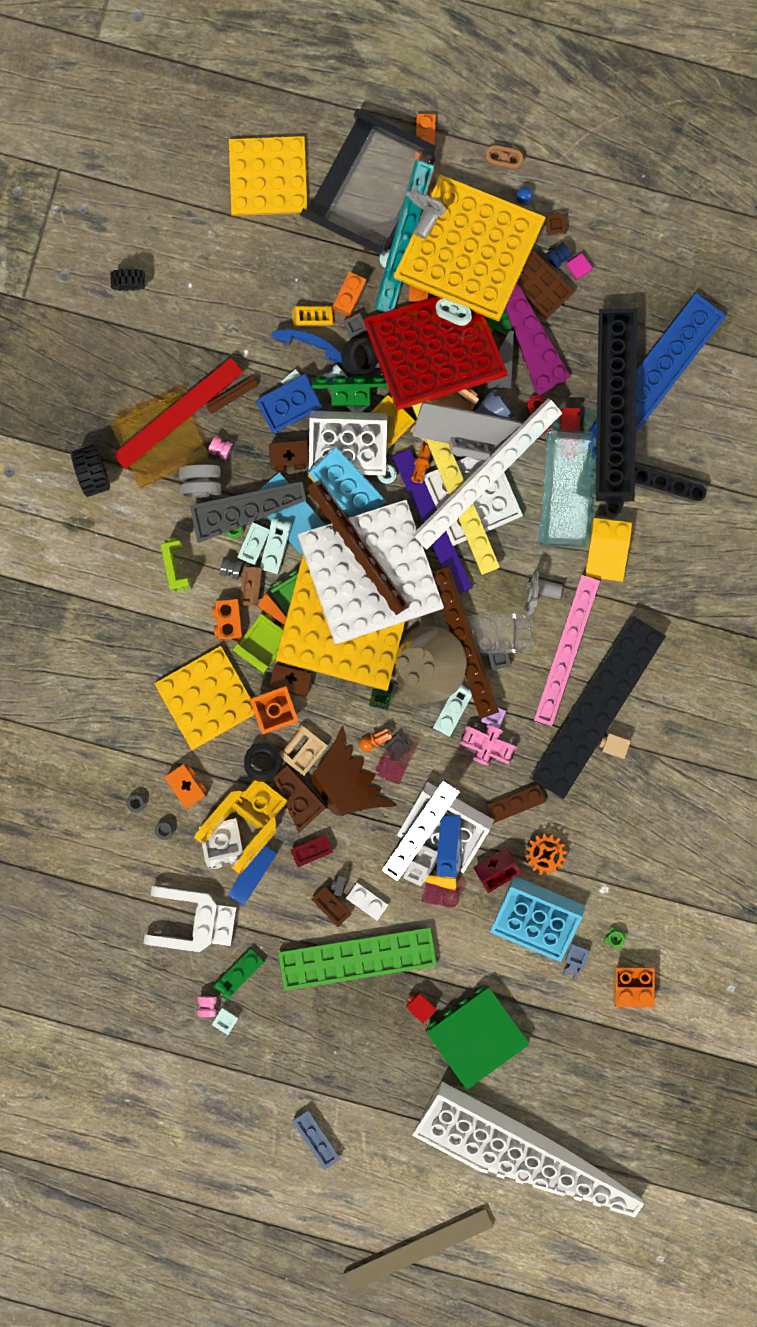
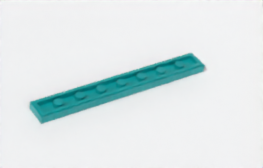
M415 160L407 190L417 189V191L427 195L434 166ZM406 195L374 309L382 312L395 309L402 282L394 279V274L422 213V209Z

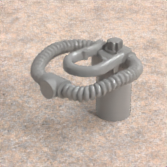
M417 189L406 190L405 195L424 210L413 233L422 239H427L439 216L446 213V208L438 199L422 194Z
M534 571L531 581H528L526 586L529 589L524 607L525 614L530 616L534 613L538 602V595L560 599L563 584L540 580L538 578L539 572Z

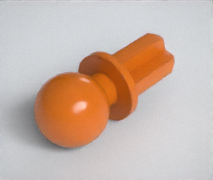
M386 728L376 734L371 733V738L363 737L359 742L360 749L364 752H369L374 748V745L380 747L381 743L392 738L391 731Z

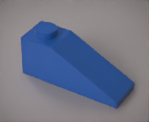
M444 814L440 819L437 876L456 878L461 868V815Z

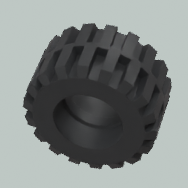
M93 444L72 451L73 467L83 494L86 497L108 491L110 489V482L98 448Z

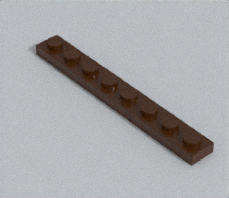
M319 480L308 486L307 489L311 497L319 504L322 513L328 517L334 530L340 534L344 544L354 554L355 560L361 564L367 577L375 584L378 593L384 597L390 610L398 615L410 606L323 481Z
M446 567L433 572L432 575L444 606L443 612L449 630L461 642L466 653L467 667L465 677L479 718L482 719L499 713L451 569Z

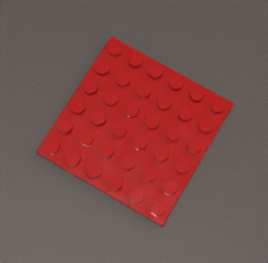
M435 296L363 319L397 411L508 376L507 369L484 315L471 310L472 319L468 324L463 326L454 324L437 315L436 303L442 298Z

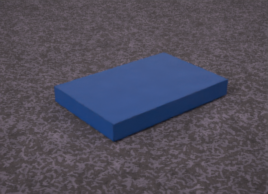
M306 373L256 399L273 434L310 415L311 411H319L324 408L315 389L312 388V383Z

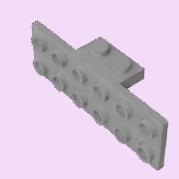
M423 402L412 435L414 437L448 443L451 453L456 456L472 457L475 460H487L490 452L494 453L524 422Z

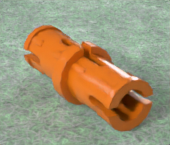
M424 444L421 445L418 458L414 462L415 469L411 480L415 483H423L426 469L430 465L431 451L426 444L425 449Z

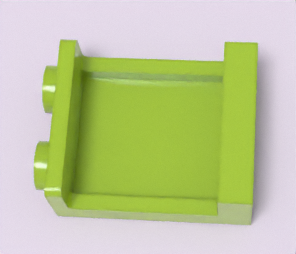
M176 538L164 540L165 543L161 544L169 589L173 593L192 589L191 583L187 578L178 580L173 550L183 548V544L180 540L177 541Z
M260 613L257 620L233 651L265 674L276 659L284 626L281 624L278 627L273 623L275 621L273 617L267 613L265 615Z

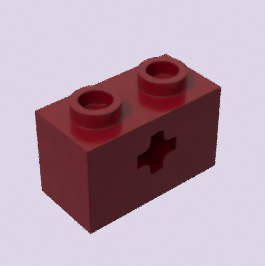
M506 848L473 867L487 893L521 875L515 861Z

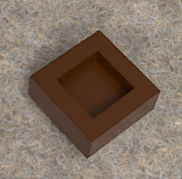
M565 214L545 216L547 236L566 234Z

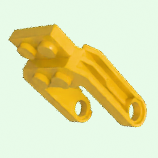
M254 780L246 791L231 792L200 827L194 838L201 844H204L229 814L236 810L241 817L258 830H261L244 849L243 855L235 865H232V869L240 874L276 833L275 816L285 806L287 800L266 783Z

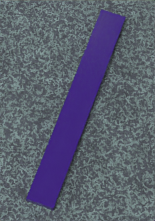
M409 449L392 458L423 524L437 509L425 481L423 483H415L411 480L415 469V459ZM445 531L432 544V547L442 569L450 567L458 592L461 594L472 589V586L457 552Z

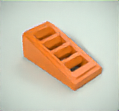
M265 594L259 602L258 608L284 625L286 615L271 597Z

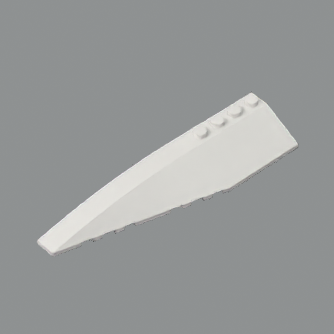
M441 1082L412 1135L480 1172L495 1173L497 1177L503 1179L508 1177L515 1179V1182L520 1184L529 1183L537 1189L561 1196L565 1194L573 1196L578 1201H582V1199L590 1201L598 1207L607 1206L612 1211L636 1217L645 1204V1201L579 1156L444 1082Z

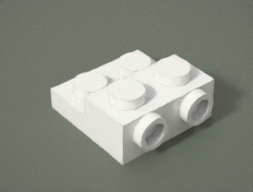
M236 818L223 821L211 837L202 844L207 867L218 869L223 866L222 864L229 862L231 865H235L243 855L244 849Z

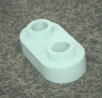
M444 298L436 303L437 315L454 324L463 326L472 319L469 307Z

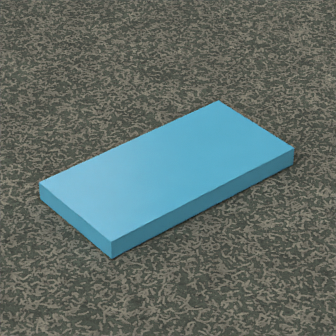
M336 446L307 471L316 482L319 480L323 481L341 509L349 517L378 509L387 502Z
M279 472L258 491L288 485L289 483ZM306 502L267 516L271 521L274 517L278 518L281 522H292L288 541L300 555L303 552L297 535L325 526L324 522Z

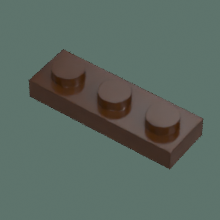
M539 784L485 807L489 817L494 820V824L546 801Z

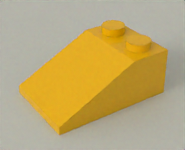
M593 518L585 576L623 582L632 523Z

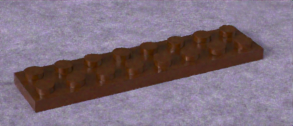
M532 249L517 283L526 299L547 320L574 294V291Z

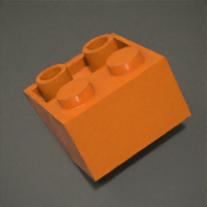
M615 967L613 1005L615 1007H655V968Z

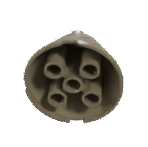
M421 626L409 631L400 640L393 672L401 689L410 697L422 702H438L453 695L462 685L465 679L467 657L461 642L450 631L437 626Z

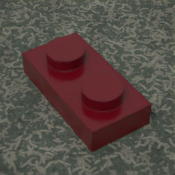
M323 835L291 849V853L297 867H300L333 853L327 836Z

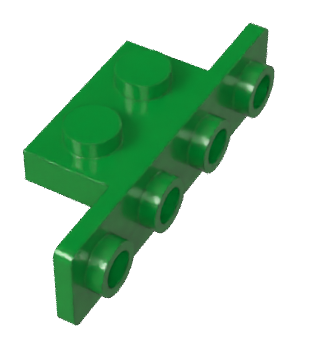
M339 375L335 378H327L326 376L312 378L313 389L331 388L332 406H370V388L388 387L383 375H374L373 377H365L364 375L346 377Z

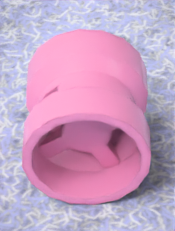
M215 436L210 444L208 453L212 455L217 453L220 459L226 461L233 443L229 441L222 442L220 437Z
M198 996L197 1003L199 1004V1009L197 1010V1016L216 1017L214 1006L217 1003V997Z

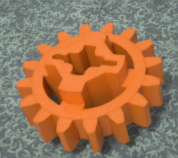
M543 833L541 839L536 835L535 842L529 841L532 845L531 848L526 847L529 854H526L525 857L530 858L527 864L534 865L532 867L533 871L538 868L540 875L543 871L546 872V875H550V870L557 873L556 867L563 868L560 863L561 861L566 862L563 855L567 854V851H562L565 844L559 845L560 838L553 840V834H550L549 838H547L546 834ZM544 841L552 842L555 846L547 847ZM537 846L539 849L538 853L533 857L534 849ZM544 849L546 851H552L549 854V859H546L545 857L539 858L541 857V855H543ZM559 852L558 860L555 863L553 860L554 856ZM541 861L546 862L548 867H541L537 863Z

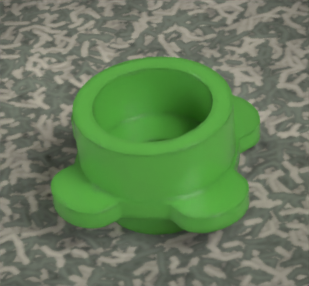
M612 927L609 929V935L605 938L604 942L606 945H612L616 950H620L627 935L625 932H619L616 928Z

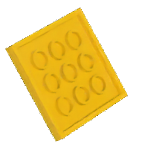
M304 136L229 139L232 216L301 213L303 208L307 210Z
M222 646L154 683L191 750L198 748L254 716L249 699L250 696Z

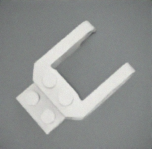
M151 886L150 896L196 902L198 907L195 914L193 940L144 934L143 944L201 952L211 943L231 946L236 907L218 905L210 893Z

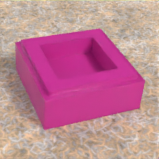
M582 253L566 264L576 280L593 269Z

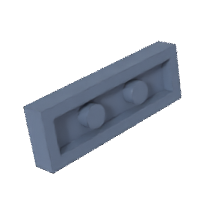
M309 1110L292 1120L324 1170L341 1159Z

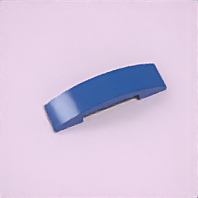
M297 330L273 331L271 334L273 340L290 345L292 339L325 350V359L343 365L341 353L330 343L318 336Z

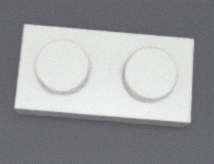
M359 883L355 884L346 897L347 900L377 921L388 906L387 903Z

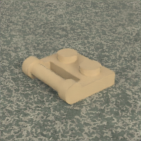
M300 725L298 727L299 731L284 750H280L279 754L284 761L305 776L328 745ZM306 735L309 738L297 755L291 759L289 754Z

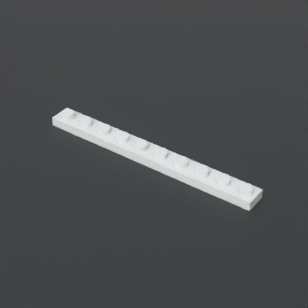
M547 399L413 533V536L425 549H428L562 414L552 400Z

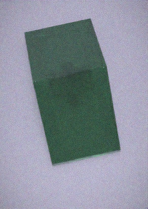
M390 681L387 691L373 688L369 707L388 710L394 685L393 681Z

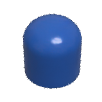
M521 187L517 191L518 203L527 205L531 202V190L528 187Z

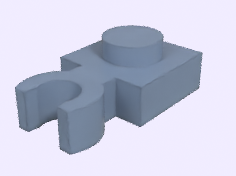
M571 944L565 959L569 967L564 969L563 976L566 977L569 971H573V980H576L578 978L577 969L578 967L584 969L590 951Z

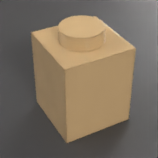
M608 733L606 737L603 736L599 747H602L601 752L625 759L631 741Z

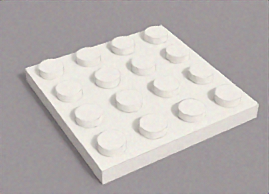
M466 457L456 461L464 482L486 460H475L472 457ZM437 469L424 475L425 484L436 509L449 498ZM504 472L473 503L485 533L523 517ZM457 519L446 530L452 546L467 541L459 519Z

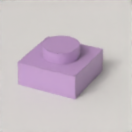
M498 708L499 713L482 718L481 722L499 729L506 711Z

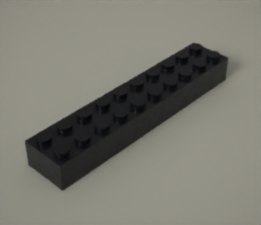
M599 309L596 501L635 502L637 309Z
M635 616L629 619L529 779L561 799L566 797L666 637L664 634Z

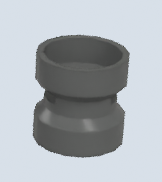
M224 557L219 575L224 577L231 575L232 579L238 580L243 562L238 560L233 562L230 558Z

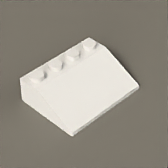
M311 411L309 470L336 446L362 475L386 474L387 413Z
M429 782L426 783L397 836L402 839L405 837L438 789L436 786ZM455 798L445 814L461 815V868L459 871L464 873L490 831L494 820ZM440 821L423 844V846L438 852Z

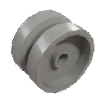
M191 465L178 468L179 479L188 481L179 485L180 496L203 498L221 495V484L213 481L221 477L220 466Z

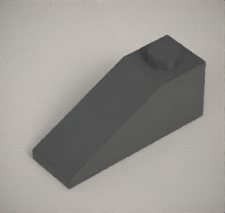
M514 331L507 333L499 348V353L507 369L508 376L484 383L487 384V388L511 389Z

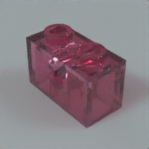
M384 758V761H379L375 771L379 772L377 776L399 785L406 766Z

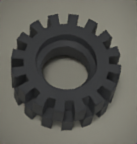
M125 268L124 270H113L110 273L111 289L134 291L145 288L144 270Z

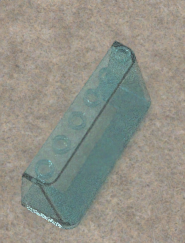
M546 429L542 511L538 534L539 545L585 547V543H589V532H586L587 524H590L591 521L588 505H592V494L589 493V488L593 486L594 474H591V467L595 466V455H592V449L596 447V436H593V432Z

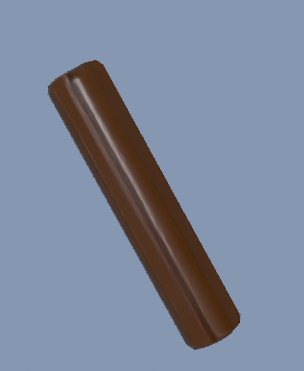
M250 377L206 404L207 409L213 414L258 386L256 379Z

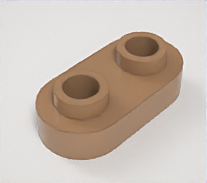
M493 145L487 149L485 159L492 166L516 170L522 165L523 155L519 150ZM496 154L498 158L493 159L491 155ZM515 158L517 162L511 163L510 159Z

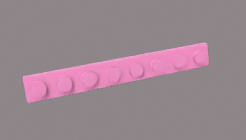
M584 575L580 577L534 721L553 726L600 583L599 580Z

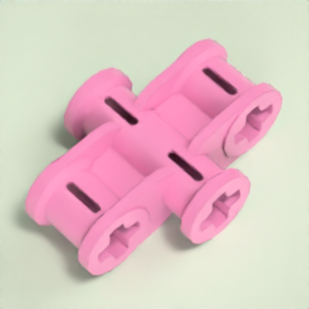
M487 724L486 727L488 729L486 734L471 727H465L466 732L462 741H459V744L478 751L476 757H473L472 760L489 766L488 761L492 757L510 765V758L517 747L498 740L499 735L503 733L502 730Z

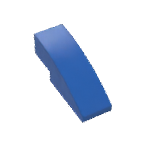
M264 846L241 873L227 896L244 906L277 853Z

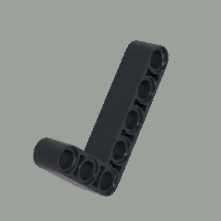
M635 465V486L691 503H699L706 496V488L701 484ZM638 473L645 474V482H640L637 479ZM657 478L663 479L664 487H658L655 480ZM674 484L682 486V493H677L674 490ZM693 489L701 492L700 498L693 497ZM605 501L603 506L604 514L609 518L616 517L620 514L624 501ZM609 504L617 506L616 513H611L608 510Z

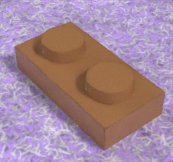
M243 567L239 605L258 606L262 568Z

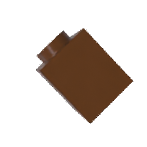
M307 440L269 444L271 469H275L276 472L287 471V468L294 467V470L306 469V466H309ZM289 452L292 456H295L291 458V461L284 458Z
M285 663L275 664L269 687L277 689L286 685L288 692L307 697L313 674L309 673V670L299 667L298 670L290 668L291 665ZM292 673L297 678V681L289 684V680L286 677Z

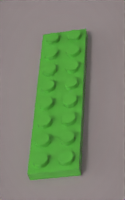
M431 927L278 952L284 991L437 966Z

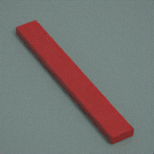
M230 358L115 452L113 456L125 470L128 469L240 377L243 371Z

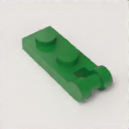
M250 948L213 988L216 991L219 990L223 994L222 997L227 1001L265 961ZM227 980L233 985L230 989L224 985Z

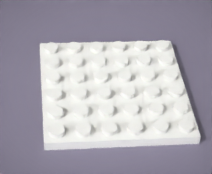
M407 500L348 518L410 607L398 615L390 610L388 603L378 593L377 587L367 577L361 564L355 560L354 554L344 544L340 534L334 530L332 523L297 535L335 645L444 609L423 546L413 536L417 529Z

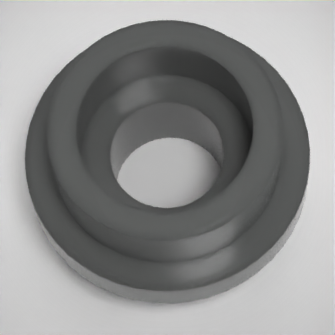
M134 793L127 799V807L132 812H141L146 806V800L141 794ZM135 799H138L140 801V805L138 807L133 805V801Z

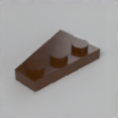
M289 765L273 778L281 796L287 800L286 806L296 825L298 834L327 808Z

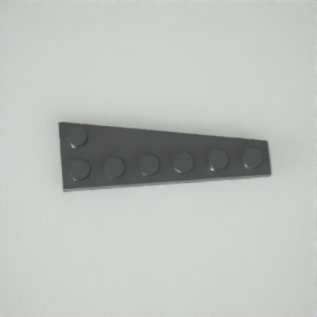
M303 482L190 505L197 542H204L305 502L306 496Z

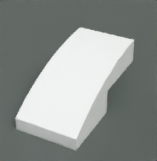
M422 845L414 862H410L403 878L421 886L435 866L438 852Z

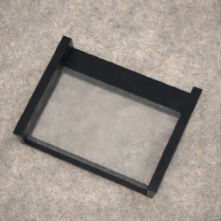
M357 108L353 114L356 121L309 209L303 208L300 216L379 255L385 256L394 238L405 199V191L408 188L415 160L433 165L438 157L436 153L438 147Z

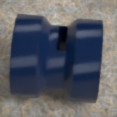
M563 242L557 245L555 250H550L546 253L555 269L559 268L562 262H568L573 258L570 250Z

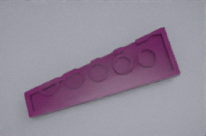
M517 283L507 303L505 312L515 333L516 342L521 349L524 363L527 365L536 395L539 396L570 378V375Z

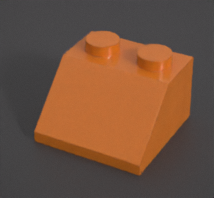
M286 685L249 698L262 735L298 722Z

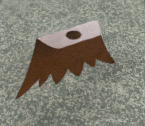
M342 726L331 749L312 774V784L330 811L338 816L371 808L397 806L387 799L375 796L381 789L368 787L374 780L375 774L360 773L364 761L363 757L350 760L352 747L350 746L344 750L345 735Z

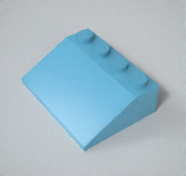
M515 877L511 880L490 933L561 962L581 922L585 905Z

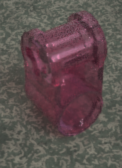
M426 882L421 901L453 908L459 902V894L456 890H450ZM450 893L454 894L453 897L456 898V901H452V903H448V899L445 898Z

